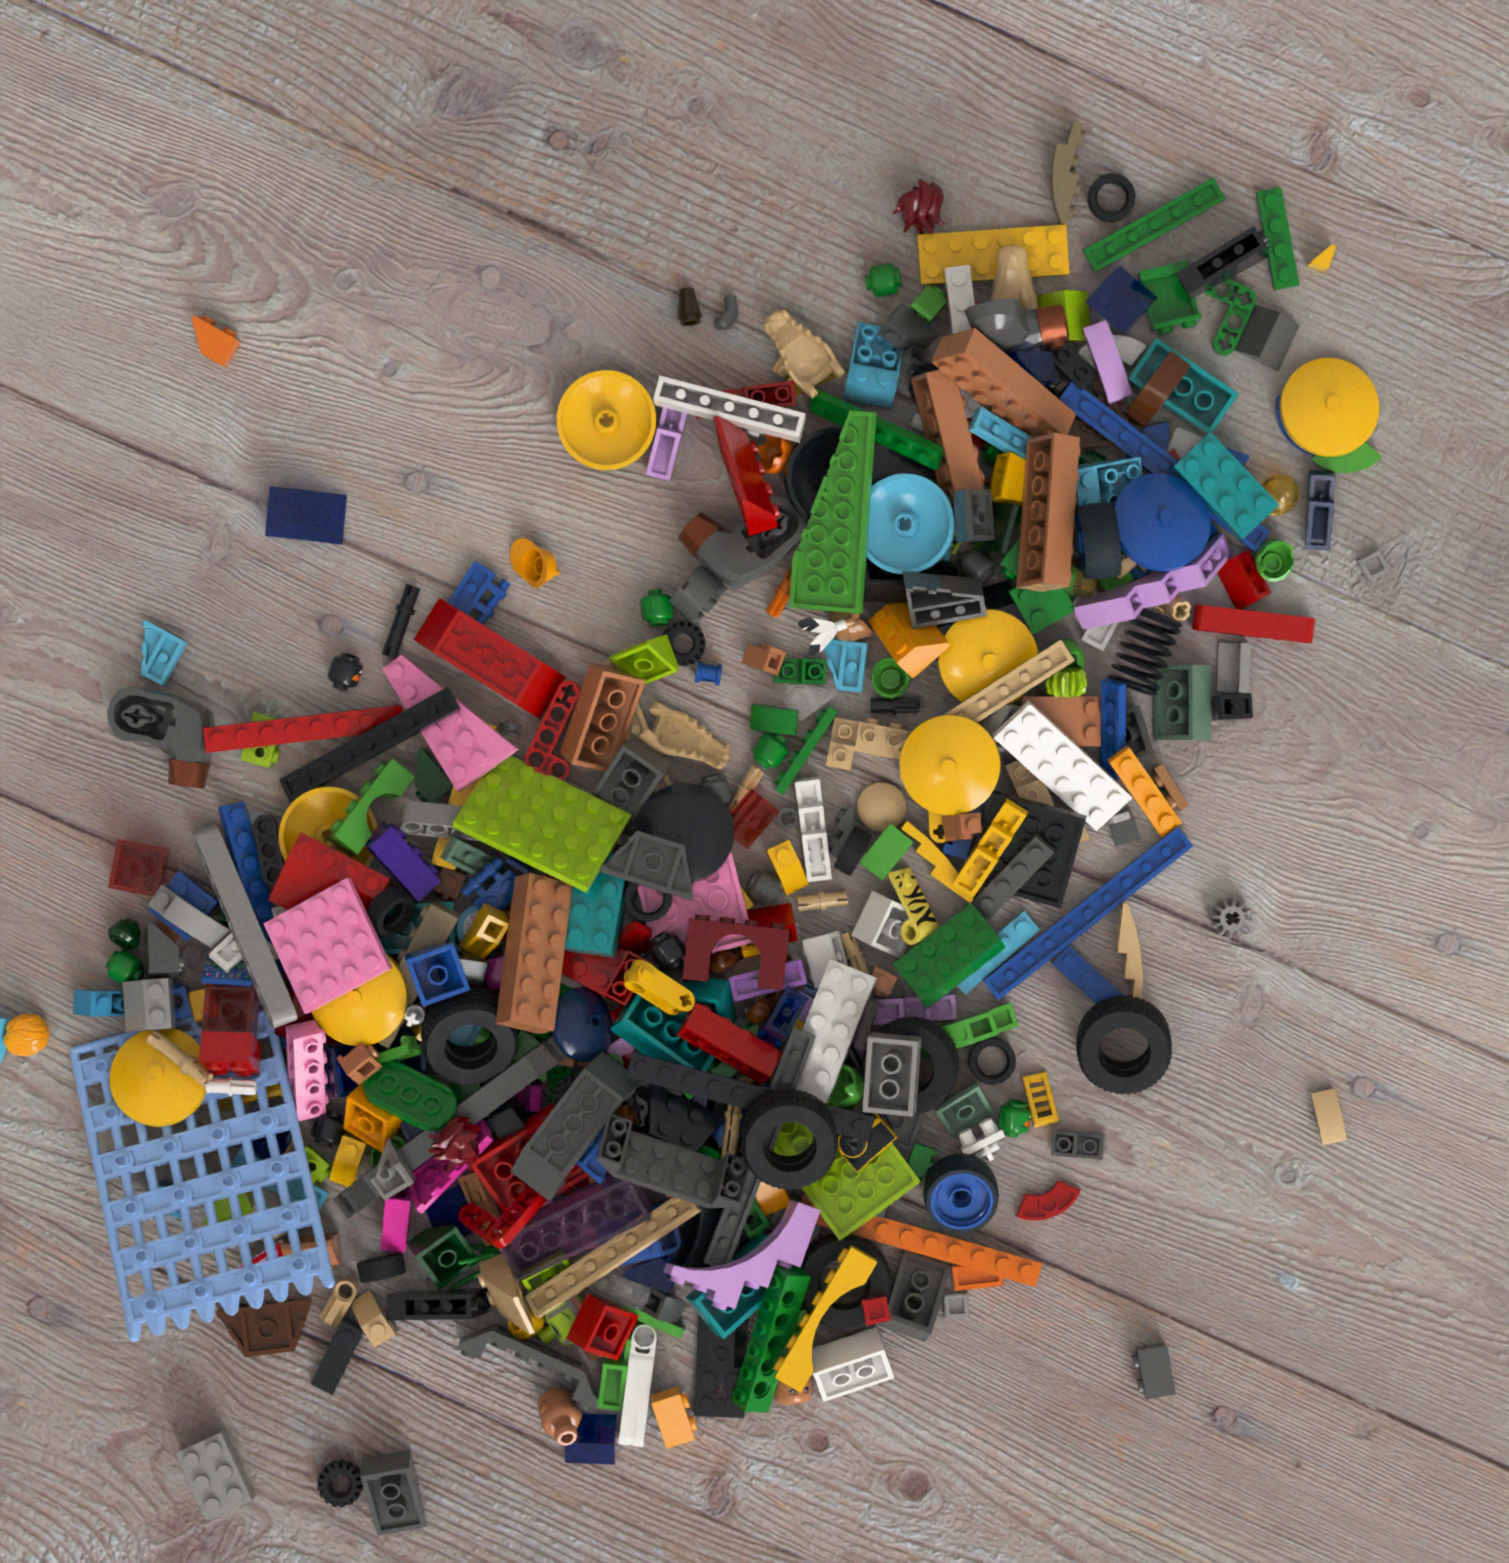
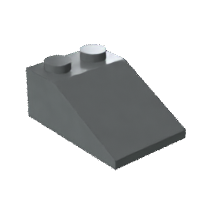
M631 735L623 744L591 795L632 814L631 820L626 827L629 829L641 807L654 793L673 762L634 735Z
M904 1250L891 1284L890 1296L887 1302L891 1321L878 1323V1326L925 1342L932 1334L951 1266Z
M411 1450L362 1458L360 1477L377 1535L426 1527L419 1482Z

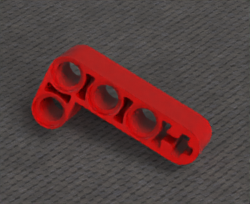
M564 681L559 685L525 756L527 766L537 768L534 771L548 776L556 777L552 772V768L556 763H563L566 767V773L562 777H556L562 781L570 775V765L566 760L552 753L576 706L581 691L579 685L574 681ZM570 685H573V691L576 694L574 697L569 696L566 701L571 703L570 708L564 704L556 703L558 698L563 700L566 693L563 692V688H569ZM556 707H561L565 711V717L561 721H555L552 718L551 713ZM547 729L554 733V740L550 744H545L541 740V733ZM534 752H540L543 755V763L539 766H534L530 762V756Z

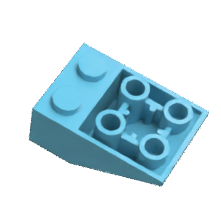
M858 322L843 399L892 409L901 365L900 354L903 349L895 348L878 334L882 326Z
M1141 457L1078 465L1079 478L1076 488L1077 504L1075 506L1074 519H1076V507L1102 502L1114 504L1117 496L1125 486L1134 479L1143 476Z

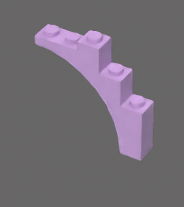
M790 1200L782 1219L772 1233L760 1245L741 1258L723 1265L706 1268L682 1267L666 1263L664 1273L671 1275L670 1280L682 1285H684L685 1281L694 1283L692 1288L707 1293L705 1298L713 1301L711 1306L725 1311L727 1306L735 1309L743 1285L757 1290L760 1286L768 1288L776 1264L791 1269L792 1265L801 1267L821 1210Z

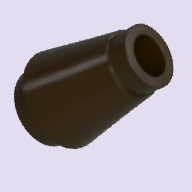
M694 288L680 289L677 319L680 320L682 326L699 324L702 314Z

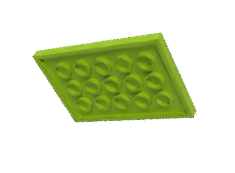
M513 756L508 757L483 775L454 819L452 827L587 893L600 872V868L606 862L630 822L632 814L552 775L548 776L534 771V767L527 766L525 762Z
M856 1104V1105H854V1106H851V1107H843V1108L852 1110V1109H854L858 1104ZM785 1122L782 1125L773 1150L776 1154L783 1156L800 1154L811 1145L813 1134L802 1124ZM891 1143L859 1172H856L837 1150L830 1170L820 1180H816L814 1184L812 1183L809 1186L806 1185L802 1190L816 1209L821 1210V1216L839 1241H841L921 1183V1181L894 1144Z

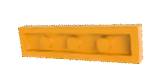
M1125 746L1107 760L1162 838L1182 824L1128 746Z

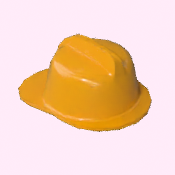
M519 538L514 541L510 549L511 565L514 571L530 586L540 588L545 582L560 574L552 552L539 548L527 538Z

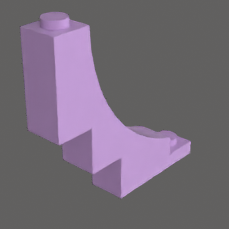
M1224 533L1214 535L1200 555L1181 569L1169 572L1155 571L1125 585L1082 597L1074 606L1075 617L1080 622L1082 630L1133 620L1144 608L1170 603L1179 592L1206 587L1232 556Z

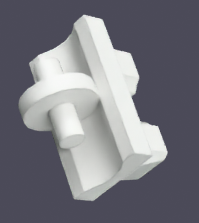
M991 1117L979 1122L984 1134L976 1138L970 1127L958 1132L960 1143L962 1144L960 1148L963 1154L969 1155L976 1152L977 1158L987 1156L989 1161L994 1160L991 1153L1000 1148L997 1142L990 1146L987 1145L1005 1137L1002 1129L995 1124Z

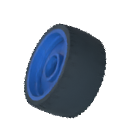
M1102 502L1076 507L1077 544L1084 579H1104L1121 575V544L1114 504Z
M951 1154L932 1165L925 1177L923 1188L925 1207L932 1221L942 1229L952 1233H970L984 1227L993 1218L998 1205V1185L992 1170L980 1158L970 1154Z

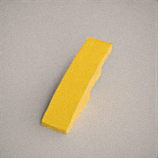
M1006 799L952 885L973 898L997 864L999 857L1012 840L1014 833L1027 816L1028 811L1011 800Z
M905 821L900 829L920 843L915 852L934 865L929 874L971 903L973 901L972 897L952 885L958 873L945 855L924 834L908 821Z

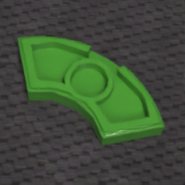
M1364 442L1359 448L1346 455L1338 457L1315 455L1311 461L1327 471L1353 473L1370 467L1381 456L1369 444Z

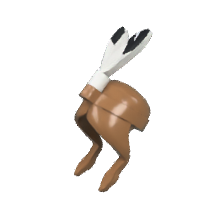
M829 611V621L805 618L798 622V626L803 630L820 633L810 644L809 655L820 653L834 636L840 641H857L871 636L874 633V629L871 625L868 627L863 620L859 619L860 614Z

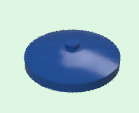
M1161 473L1140 476L1125 486L1114 502L1121 550L1133 562L1146 569L1160 572L1181 569L1193 562L1208 542L1210 535L1208 509L1202 497L1187 482L1180 478Z

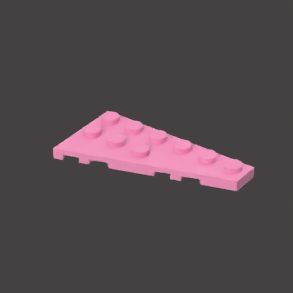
M400 655L382 669L406 709L445 689L404 655ZM456 698L461 710L427 728L421 734L456 791L461 792L519 749Z

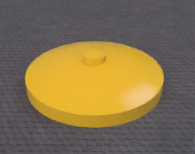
M1320 358L1305 363L1289 377L1281 392L1279 412L1285 431L1299 447L1314 455L1338 457L1356 450L1371 436L1379 418V399L1373 383L1360 368L1342 359Z
M612 370L588 373L572 383L560 400L557 411V429L561 442L575 460L592 469L609 471L631 465L647 451L655 435L657 421L653 401L647 390L637 380L627 374Z
M986 609L987 616L955 621L945 632L944 637L951 646L938 656V668L947 689L961 702L1038 654L1036 642L1031 632L1015 616L996 609ZM1023 693L1022 695H1020V696L1017 697L1016 699L1012 700V701L1009 702L1008 704H1012L1013 702H1015L1016 700H1018L1020 697H1022L1025 693Z
M940 715L921 723L907 738L900 756V774L909 795L923 808L942 815L963 814L980 806L993 792L1000 775V754L993 737L978 722L961 715Z
M319 787L301 794L292 801L282 816L278 830L279 848L284 861L286 862L300 832L350 857L331 842L328 837L332 833L330 828L338 818L342 820L347 812L344 809L352 799L357 800L359 796L342 788ZM368 808L367 824L372 832L378 826L373 812ZM363 846L357 855L350 858L369 867L374 856Z
M389 955L387 957L392 966L391 970L312 1012L320 1028H323L328 1036L346 1045L358 1046L363 1043L367 1046L382 1041L399 1027L408 1008L409 990L401 968Z
M174 1028L158 1030L188 1056H194L198 1061L197 1063L204 1067L199 1061L200 1045L191 1036ZM154 1030L141 1031L128 1039L114 1057L109 1077L112 1096L118 1107L128 1117L140 1124L153 1127L176 1124L186 1119L200 1106L207 1094L206 1086L202 1087L192 1077L181 1073L177 1065L146 1042L150 1034L155 1036L153 1034Z

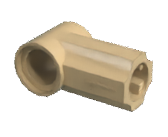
M1179 594L1170 603L1153 606L1161 614L1166 613L1177 621H1184L1190 615V604Z
M350 1276L344 1277L335 1286L332 1295L319 1316L323 1322L330 1326L339 1327L355 1296L359 1293L360 1286L355 1278ZM341 1285H350L353 1293L345 1295L341 1290Z

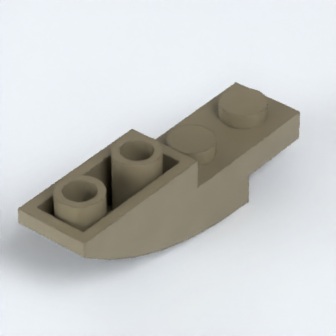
M1075 121L1072 123L1066 145L1057 142L1052 159L1051 194L1059 225H1065L1066 220H1072L1075 206H1072L1071 202L1073 196L1078 197L1082 182L1078 181L1079 174L1070 172V169H1076L1079 156L1075 155L1077 145L1082 146L1086 133L1081 131L1083 123Z

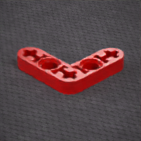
M528 1186L498 1219L474 1203L464 1205L459 1211L458 1218L466 1228L495 1248H504L543 1206L546 1198ZM521 1212L520 1217L512 1221L513 1216ZM475 1215V1220H473L470 1216ZM490 1221L488 1227L481 1230L482 1225Z

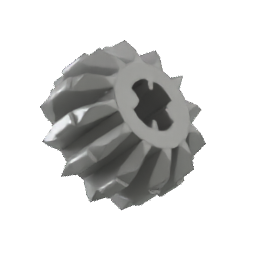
M1231 897L1229 905L1227 900L1222 898L1221 904L1223 908L1216 904L1213 906L1218 911V915L1212 913L1210 918L1217 919L1218 921L1212 923L1211 927L1217 928L1221 926L1217 932L1219 936L1223 935L1226 931V938L1231 939L1234 931L1235 936L1240 938V928L1245 932L1249 931V928L1243 925L1244 922L1251 923L1253 921L1252 918L1245 917L1246 914L1251 912V909L1241 910L1245 905L1243 900L1236 906L1235 897ZM1235 912L1237 915L1234 916V918H1237L1236 922L1227 924L1226 920L1228 918H1225L1226 914H1233Z

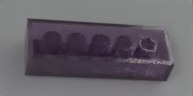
M609 1174L605 1176L603 1184L595 1181L541 1207L506 1247L499 1249L520 1282L650 1220L653 1205L641 1186L614 1178Z

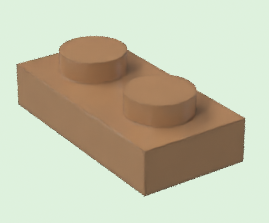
M1163 763L1152 768L1155 773L1152 775V779L1158 788L1163 786L1168 794L1165 796V799L1171 808L1182 811L1188 807V803Z

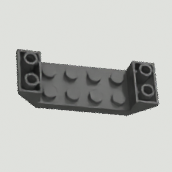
M602 1051L582 1070L524 1146L510 1172L551 1202L566 1183L564 1181L566 1176L605 1127L607 1115L609 1113L614 1115L624 1100H629L642 1081L626 1077L627 1069Z
M610 1113L607 1115L596 1160L614 1178L705 1208L740 1207L749 1171L744 1158L727 1153L722 1160L631 1131L633 1121Z
M494 1324L465 1335L457 1347L462 1350L461 1354L468 1358L474 1359L475 1356L480 1358L488 1340H490L495 1348L503 1351L508 1348L515 1351V1356L525 1361H528L529 1358L538 1362V1366L542 1369L551 1371L553 1368L561 1372V1377L570 1381L578 1379L579 1381L572 1397L576 1401L575 1404L586 1410H589L590 1407L595 1409L599 1396L585 1363L529 1338L517 1339L508 1329Z

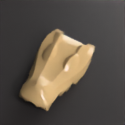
M1018 245L1002 247L998 250L997 271L990 301L1017 299L1024 309L1039 308L1038 298L1027 267L1025 249Z
M785 309L774 312L765 320L764 329L773 340L787 373L793 382L812 399L818 395L817 390L814 388L817 383L832 372L838 378L845 374L829 346L820 337L813 335L809 329H806L801 324H797Z
M658 702L652 704L650 712L657 719L652 731L642 729L639 735L645 744L662 754L698 760L715 769L720 770L727 765L730 758L729 744L723 745L718 740L713 739V733L708 732L706 726H699L697 720L690 718L687 713L668 709Z

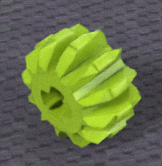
M1069 667L1059 670L1045 679L1047 694L1063 698L1083 695L1086 693L1087 687L1085 671Z

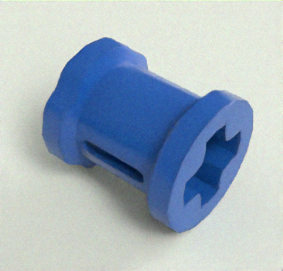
M698 661L695 683L705 681L713 682L716 686H720L722 664L714 666L702 664V661Z

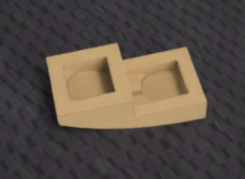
M1336 1089L1311 1093L1310 1097L1317 1119L1316 1124L1322 1146L1346 1141L1347 1136Z

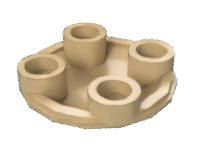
M875 783L868 786L860 794L857 801V813L867 828L874 831H884L889 824L897 827L902 822L906 813V801L903 794L895 786L888 783Z

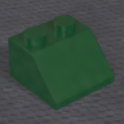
M455 1225L426 1228L406 1242L439 1290L479 1262L458 1265L459 1260L474 1257L476 1254Z

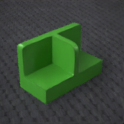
M889 824L862 857L860 863L883 881L912 845L913 841L892 824Z

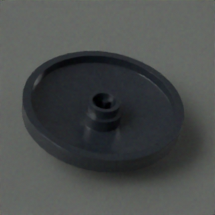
M825 428L807 434L801 438L800 443L797 442L786 460L784 468L785 492L794 510L806 521L810 519L812 514L810 511L822 480L827 475L831 465L829 464L831 457L836 452L840 441L841 428Z
M691 783L669 785L651 795L641 807L634 826V833L640 831L685 845L691 883L702 881L715 874L727 861L734 844V824L725 803L711 790Z

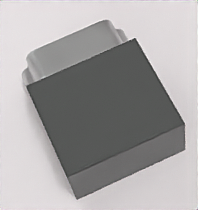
M1132 811L1114 815L1108 820L1115 846L1140 839Z

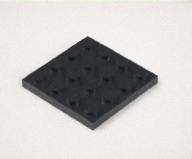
M993 790L986 801L981 820L982 833H978L975 846L1006 799L1027 810L1028 814L981 886L985 887L1037 833L1055 848V852L1024 883L1014 896L1061 909L1087 816Z

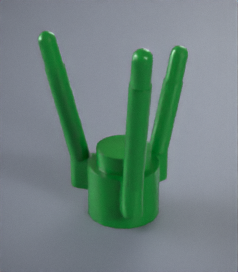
M484 1244L469 1245L472 1250L483 1251H479L478 1256L459 1260L458 1265L484 1261L499 1255L500 1250L491 1245L487 1247ZM479 1270L451 1285L450 1289L454 1290L478 1277L477 1274L481 1273V1271Z

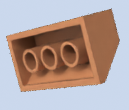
M590 662L559 755L573 765L607 771L625 742L645 680L612 666Z

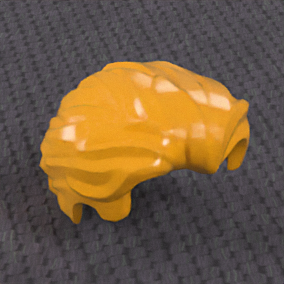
M20 1014L7 1023L3 1042L8 1051L13 1055H34L46 1046L50 1036L49 1026L40 1015Z

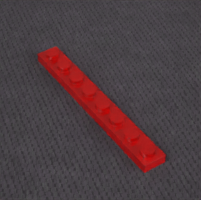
M397 704L202 727L205 753L361 735L403 712L402 705Z

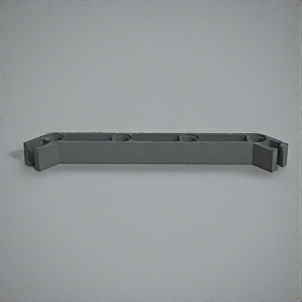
M553 1035L457 1105L456 1116L470 1117L471 1121L467 1123L475 1125L539 1076L557 1065L566 1055L556 1044ZM443 1129L436 1131L423 1130L397 1149L411 1171L436 1154L429 1153V1149L434 1148L431 1146L434 1142L428 1136L429 1134H439ZM378 1164L333 1198L347 1219L361 1211L380 1195L370 1181L374 1177Z

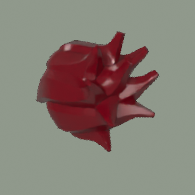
M919 179V188L914 186L913 191L900 196L897 200L896 209L892 214L902 212L905 223L904 233L913 224L920 234H924V228L931 235L934 233V223L941 226L945 224L940 218L944 195L941 187L933 181L928 184Z
M456 1116L451 1118L439 1134H429L428 1136L434 1142L431 1145L434 1148H430L429 1153L439 1154L435 1155L433 1159L449 1160L446 1172H449L454 1166L465 1162L469 1171H471L472 1164L479 1157V1148L475 1138L478 1137L477 1132L481 1131V1128L467 1123L471 1121L470 1117Z

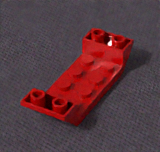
M441 598L438 599L413 639L539 719L553 699L559 685L566 678V676Z
M510 911L507 914L508 920L510 917ZM508 929L504 934L503 938L501 939V941H503L504 943H506ZM619 947L616 959L564 950L561 974L611 1001L627 1006L634 992L628 990L624 985L625 972L630 969L634 960L650 962Z

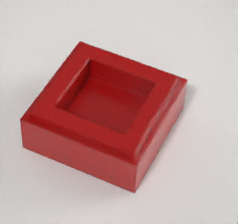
M886 1295L861 1300L866 1326L891 1321Z

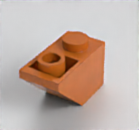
M194 315L192 323L201 354L226 368L241 343L235 339L237 334L226 327L222 331L214 327L215 321L204 315L201 318Z

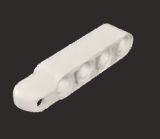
M645 1323L637 1325L632 1333L618 1442L620 1445L643 1447L657 1341L655 1328Z

